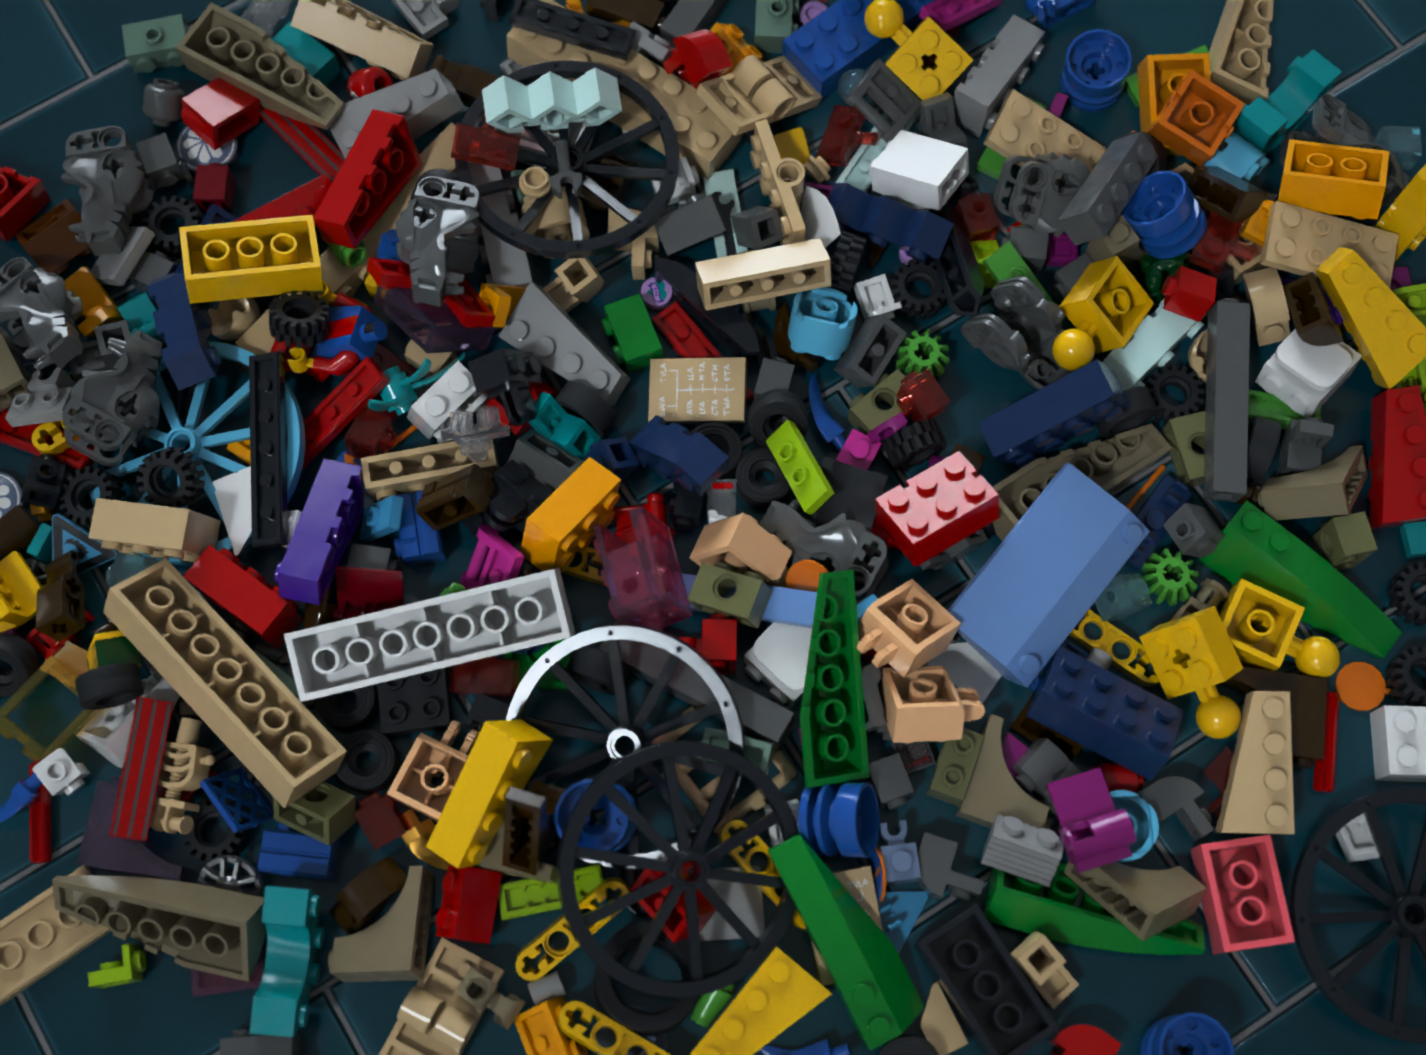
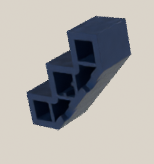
M834 183L828 198L837 218L840 233L850 231L867 237V241L876 246L885 248L886 245L901 249L908 252L907 255L921 262H925L926 258L939 260L954 225L929 211L913 210L889 197L872 196L848 183Z
M184 268L153 280L147 286L149 298L152 301L155 300L159 309L153 312L157 334L160 338H163L167 346L161 349L164 363L178 390L180 391L215 377L221 369L220 364L222 361L217 349L214 346L210 347L206 339L212 332V320L205 309L201 310L198 303L190 304Z
M657 415L629 442L640 464L638 467L643 470L647 467L666 481L670 478L676 484L680 483L689 492L694 489L700 496L705 493L729 466V457L704 435L696 432L692 436L686 427L674 422L667 426L666 421Z

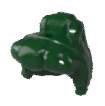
M1189 251L1167 259H1158L1149 254L1141 258L1138 268L1141 277L1145 278L1144 291L1154 302V306L1158 307L1165 297L1162 294V287L1168 276L1173 277L1180 266L1194 270Z

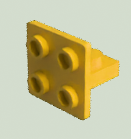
M17 551L11 552L0 561V633L10 629L16 631L36 615L37 592L42 587L20 552Z

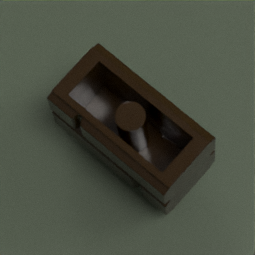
M472 464L439 479V481L425 485L421 494L422 498L419 499L415 510L433 530L438 531L487 510L490 502L489 497L493 494L495 484L478 465Z

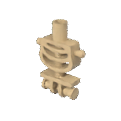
M182 717L176 742L166 741L158 785L167 787L168 790H166L167 794H165L166 797L164 799L155 797L154 800L155 807L154 811H152L149 828L152 827L155 831H165L170 834H175L179 831L181 834H189L193 829V819L190 816H184L185 810L199 812L200 805L182 802L179 800L181 799L180 795H182V791L199 789L201 781L208 778L209 766L215 763V757L211 755L210 749L197 746L202 721Z

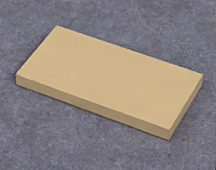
M83 865L68 876L93 874L88 866ZM53 886L0 921V1006L111 932V930L100 923L93 927L55 910Z

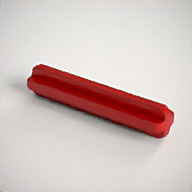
M1327 692L1324 760L1314 764L1313 788L1315 791L1330 793L1335 789L1339 696L1333 692Z
M40 761L30 763L29 777L34 773L33 767ZM42 784L37 789L40 795L29 804V860L34 864H44L51 861V793Z

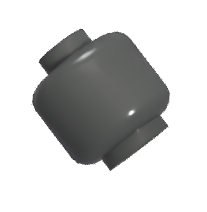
M157 78L153 79V83L145 86L142 111L147 117L153 119L152 123L154 125L170 127L172 122L182 119V98L186 95L178 87L179 84L177 82Z

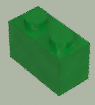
M640 293L604 306L605 318L601 319L606 336L613 335L616 345L612 346V350L618 365L624 363L627 373L650 366V359H663L662 346Z

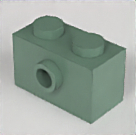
M756 0L754 47L761 53L782 54L783 40L798 30V23H792V15L798 16L799 0Z
M182 14L122 25L125 55L135 73L151 72L159 68L184 65L175 48L190 30Z

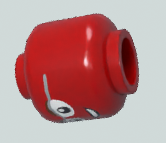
M374 66L357 69L348 80V94L351 100L391 86L393 82L390 75L382 68Z

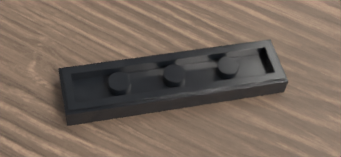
M517 0L509 17L510 26L627 61L636 39L637 30L540 0Z

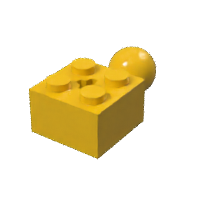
M872 1L864 14V23L867 30L877 38H891L899 45L885 61V65L922 100L943 94L973 61V58L928 15L912 32L903 23L904 13L897 1ZM924 54L927 56L935 54L937 56L934 59L936 66L933 68L929 66L926 69L923 68L924 62L921 57Z
M1118 256L1090 263L1059 306L1076 327V329H1067L1061 332L1053 342V358L1063 369L1076 371L1089 364L1095 352L1101 353L1125 347L1154 304Z
M1242 578L1230 589L1229 597L1225 601L1219 616L1241 664L1250 668L1276 671L1281 667L1285 655H1288L1295 659V664L1303 675L1319 678L1330 677L1339 667L1340 653L1337 646L1331 640L1321 636H1313L1302 640L1294 636L1305 610L1304 607ZM1251 623L1256 625L1255 630L1252 628Z
M1215 606L1160 624L1139 637L1167 699L1193 691L1196 692L1200 700L1195 715L1196 723L1205 735L1214 739H1224L1233 735L1238 730L1241 723V712L1238 705L1229 697L1219 695L1215 685L1227 681L1240 672L1243 666Z

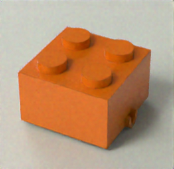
M1191 69L1179 81L1147 133L1198 166H1202L1213 157L1223 139H1227L1234 130L1232 125L1245 103Z

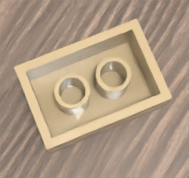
M96 498L88 538L102 542L101 548L119 551L118 553L132 556L145 554L157 559L166 558L169 560L170 558H176L182 562L195 563L209 545L216 549L221 520L190 509Z

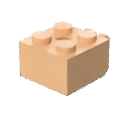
M741 513L705 525L689 558L699 566H701L702 562L713 566L715 562H721L734 568V572L742 575L745 574V571H751L764 577L766 585L786 588L785 577L788 572L786 564L792 551L782 544L779 537L770 534L758 525L755 518Z
M910 579L874 601L866 609L858 625V634L862 639L857 644V649L864 654L873 648L877 654L872 659V663L877 668L889 663L905 678L946 651L961 623L913 579Z
M921 666L905 678L893 667L882 668L879 694L881 701L885 705V721L893 743L962 740L964 722L975 721L984 716L985 708L982 702H979L980 699L976 689L974 690L969 687L968 689L965 687L955 688L948 670L943 666Z
M456 720L450 723L441 741L420 733L387 795L438 821L480 732L472 729L467 734L459 751L451 747L461 728V723ZM444 774L445 776L442 777L444 779L443 784L433 788L435 785L431 783L432 778H440Z

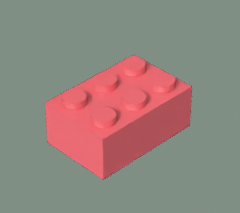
M1270 834L1200 844L1190 849L1196 878L1207 888L1201 901L1213 955L1295 942Z

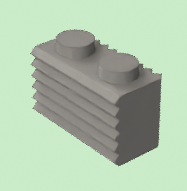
M998 814L984 845L981 864L1049 887L1062 857L1063 842L1061 836H1058L1050 829L1030 827L1028 823L1023 824L1018 818L1011 816L1003 817L1001 814Z

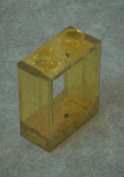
M53 655L0 708V734L10 741L15 737L25 746L21 751L35 763H38L40 760L42 761L56 749L64 748L99 711L84 709L47 749L9 718L14 710L50 673L78 696L75 679L79 675L57 656Z

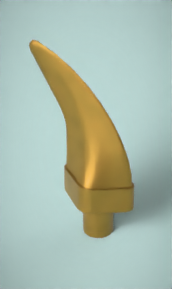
M413 809L403 813L401 817L409 829L401 835L405 845L423 862L448 871V865L452 864L426 847L435 828L431 818L420 822Z

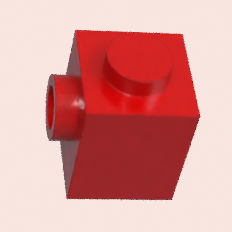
M1180 266L1173 277L1168 276L1163 284L1162 294L1165 295L1163 309L1200 322L1215 302L1217 279Z

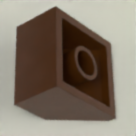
M67 199L15 234L22 247L39 268H44L49 273L59 274L70 265L68 261L77 255L83 257L92 251L87 243L76 241L75 235H79L78 233L70 232L69 225L82 221L80 214Z

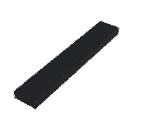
M278 351L249 356L252 547L257 550L288 545L284 354Z

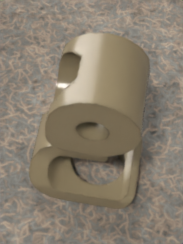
M470 967L454 992L481 1012L484 1007L495 1012L494 1021L509 1030L526 1002L513 993L508 994L507 997L496 991L497 984Z

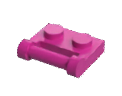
M481 524L477 532L478 542L468 570L463 572L460 579V584L467 590L517 578L525 555L498 535L499 531L489 524Z

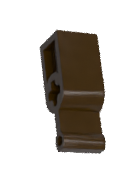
M437 55L431 70L436 68L452 83L461 102L468 108L481 95L484 88L499 78L471 65L460 66L440 55Z
M72 550L46 564L44 567L47 574L46 584L40 587L37 592L36 630L58 642L85 628V589L83 583L77 577L79 556Z

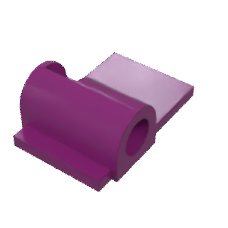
M1100 767L1046 784L1061 826L1058 830L1069 862L1070 864L1074 863L1077 874L1133 856L1129 847L1136 841L1132 822L1124 809H1115Z

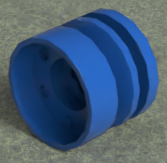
M1102 29L1085 31L1074 38L1067 49L1060 81L1062 93L1068 95V103L1080 111L1094 113L1104 111L1116 104L1123 94L1132 61L1130 48L1124 39L1112 31Z
M1159 171L1145 176L1122 211V215L1140 238L1144 249L1150 256L1158 259L1173 258L1186 253L1199 242L1207 227L1206 215L1194 198L1186 181L1180 174L1172 171Z
M586 779L574 783L562 793L555 807L554 821L560 838L576 801L594 779ZM614 783L612 786L638 811L635 800L624 787ZM603 794L591 810L583 826L577 846L615 852L622 849L632 839L637 827ZM605 810L606 812L603 817L607 820L606 823L595 824L597 821V817L594 815L595 811Z
M844 783L840 788L836 784L812 788L805 787L799 804V834L818 857L823 855L835 857L839 852L847 858L871 857L877 847L880 832L879 803L873 786L869 783Z
M1189 1012L1157 1019L1146 1029L1140 1042V1055H1180L1179 1051L1176 1050L1177 1047H1183L1182 1055H1234V1047L1228 1032L1218 1021L1206 1014Z

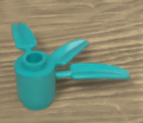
M462 352L449 365L422 380L420 379L428 373L432 364L430 359L427 358L410 377H407L405 371L401 372L398 365L383 371L390 380L379 392L383 401L369 399L368 407L377 412L388 410L391 413L396 411L398 416L409 412L413 402L418 400L414 390L439 380L457 361L461 363L465 359L466 353Z

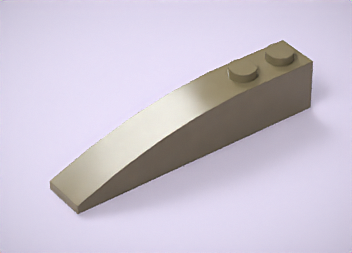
M212 2L175 47L188 70L209 81L219 77L258 98L259 106L297 121L328 130L345 107L344 103L318 79H314L304 66L293 60L283 47L268 37L262 28Z
M1148 424L1116 434L1111 439L1104 441L1096 440L1082 448L1075 450L1071 448L1061 451L1059 455L1050 458L1042 457L1035 459L993 486L999 494V519L993 522L995 532L1003 541L1066 462L1071 463L1112 495L1172 449V446L1152 424Z
M56 876L52 880L55 910L93 927L100 923L108 927L113 932V936L125 941L129 937L145 944V950L156 955L159 951L175 957L174 963L185 968L250 982L253 978L267 934L266 926L262 923L263 897L203 884L134 876Z

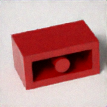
M448 865V871L442 883L444 891L442 904L436 916V937L470 943L490 944L502 873L471 866L457 869L453 865Z

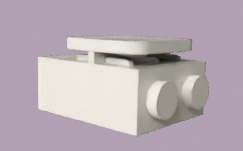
M900 130L895 138L887 143L886 148L879 157L874 159L870 165L869 175L872 180V191L881 193V197H889L913 210L929 211L934 209L939 211L969 174L968 148Z
M1295 328L1278 346L1273 356L1264 364L1255 383L1260 385L1266 392L1275 395L1293 411L1305 418H1311L1352 374L1363 355L1344 342L1328 346L1307 344L1301 340Z
M457 361L410 407L406 418L429 440L435 436L439 444L445 443L488 400V395L477 394L471 373Z
M772 623L755 641L754 646L744 655V664L746 665L744 670L756 682L764 681L771 688L769 694L779 704L783 706L787 703L793 708L803 698L812 628Z

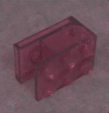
M642 506L629 511L636 537V542L628 544L600 524L593 526L596 535L594 547L602 560L604 569L601 570V576L604 584L609 589L611 599L608 601V605L615 619L625 624L662 630L664 627L693 616L689 601L687 600L688 596L669 526Z

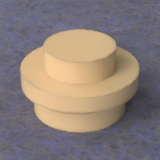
M810 155L806 158L808 162L803 165L804 169L816 183L820 184L824 180L827 182L831 178L828 174L831 168L821 156L814 158Z
M537 166L527 168L519 178L521 192L529 198L544 197L551 189L549 174Z

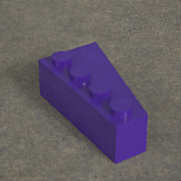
M323 459L283 561L278 563L275 570L274 578L275 582L279 583L280 597L320 605L335 575V566L340 565L363 519L362 466Z

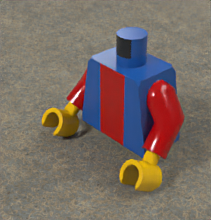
M322 281L323 290L321 291L324 293L319 295V299L324 298L328 305L334 304V307H329L328 336L326 339L323 338V342L315 344L311 358H307L304 349L293 347L289 352L295 360L288 359L287 361L295 373H303L308 368H313V372L342 376L355 368L366 356L373 357L378 341L385 339L387 336V327L384 322L374 315L371 307L343 293L333 294L328 284Z

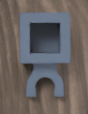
M906 820L898 822L899 834L896 836L888 833L887 822L880 823V835L887 845L878 849L883 856L885 864L886 886L917 882L921 878L916 842H904L907 834Z

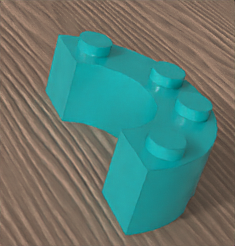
M1314 49L1305 57L1298 56L1287 68L1289 75L1273 94L1269 92L1267 100L1264 101L1258 97L1249 106L1245 103L1235 120L1234 132L1265 154L1277 148L1289 131L1298 128L1308 117L1306 113L1323 94H1327L1342 73L1340 69Z
M265 886L262 923L265 924L267 929V954L262 980L258 991L253 996L249 1034L294 1037L300 1027H306L309 1017L308 1001L312 984H318L321 972V964L316 963L317 949L322 948L325 934L324 927H319L321 898L319 895H315V892L311 889Z

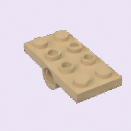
M749 55L737 64L732 73L700 83L695 92L734 136L753 130L757 121L767 119L769 124L816 107L822 99L818 91L785 56L762 63L755 55Z
M1014 89L1008 93L983 143L1005 158L1012 155L1035 158L1037 154L1048 156L1051 152H1054L1058 157L1066 154L1072 159L1075 157L1088 167L1090 173L1106 151L1105 147ZM1017 161L1014 163L1019 167L1024 165L1022 161Z
M767 119L755 122L754 135L750 136L753 151H750V158L754 169H759L762 175L759 178L760 187L764 196L769 195L771 201L769 207L777 209L784 238L780 240V244L782 246L805 241L806 227L800 209L802 207L804 191V166L794 158L781 159Z
M1275 201L1270 207L1260 265L1301 276L1314 272L1321 282L1315 270L1339 247L1354 249L1390 288L1399 234Z
M441 938L425 968L424 980H419L417 985L406 996L399 1009L398 1020L379 1055H462L486 1007L481 1012L454 991L470 967L497 985L500 983L505 970L447 939Z

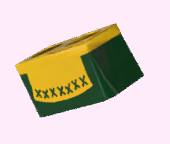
M120 630L95 634L86 653L89 671L117 663H134L138 668L141 666L137 648Z

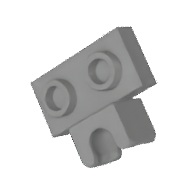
M391 0L424 40L429 39L449 26L446 15L458 7V0Z
M634 21L628 27L637 30L636 39L632 46L634 51L646 58L650 55L662 64L672 56L671 51L674 48L658 35L654 36L650 31Z
M56 368L53 374L44 380L41 371H35L27 386L30 393L15 395L5 417L7 422L12 427L61 421L63 410L71 399V390L74 387L71 377L64 369Z

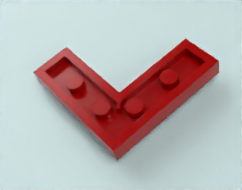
M370 257L366 269L378 286L385 289L399 287L411 290L409 264L401 260ZM465 278L464 282L457 284L465 287L464 294L447 295L446 305L465 327L472 329L492 327L495 315Z

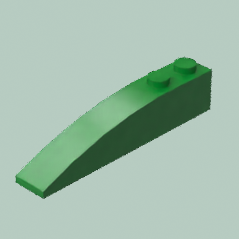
M1247 500L1221 530L1225 537L1217 544L1215 551L1208 556L1198 559L1199 562L1231 586H1234L1242 578L1304 607L1305 610L1300 620L1310 624L1311 628L1322 633L1328 632L1339 637L1342 642L1380 659L1386 656L1402 634V631L1336 568Z
M854 570L832 571L819 574L800 713L805 787L807 788L870 778L860 651L857 649L859 634Z
M800 834L768 849L767 851L863 1043L872 1051L901 1035L925 1007L894 944Z
M1059 862L1049 887L995 868L991 870L985 895L984 915L989 922L998 926L1009 927L1028 934L1037 931L1044 934L1050 940L1124 953L1203 955L1205 951L1203 926L1187 918L1142 941L1064 873L1067 866L1065 863Z

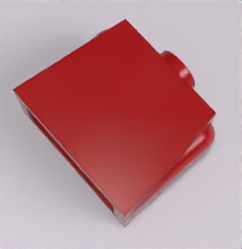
M218 77L182 98L181 117L183 123L215 151L260 123L259 99Z

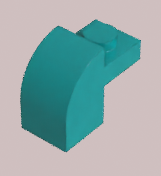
M148 291L133 297L117 307L123 319L127 320L128 327L131 330L130 336L136 330H140L153 339L159 340L162 344L165 343L163 338H160L157 334L153 312L159 309L155 302L149 298Z
M542 392L534 402L537 416L535 419L528 421V423L535 431L581 460L591 451L590 447L601 440L600 436L585 420L568 414L550 394Z

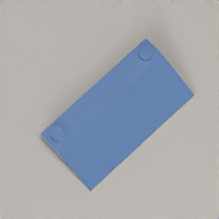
M1066 462L947 611L961 623L957 632L1006 680L1028 688L1150 531L1127 507L1071 463Z

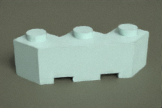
M596 67L587 71L573 82L549 71L528 86L503 75L482 90L486 124L509 134L522 133L523 127L537 125L541 126V131L568 128V123L585 121L586 127L598 126L622 112L617 78Z
M1163 299L1156 311L1151 315H1147L1142 320L1125 347L1114 349L1102 363L1115 371L1123 390L1145 386L1141 381L1147 374L1158 366L1164 367L1175 356L1172 352L1174 347L1186 337L1193 339L1205 324L1201 320L1197 322L1164 310Z

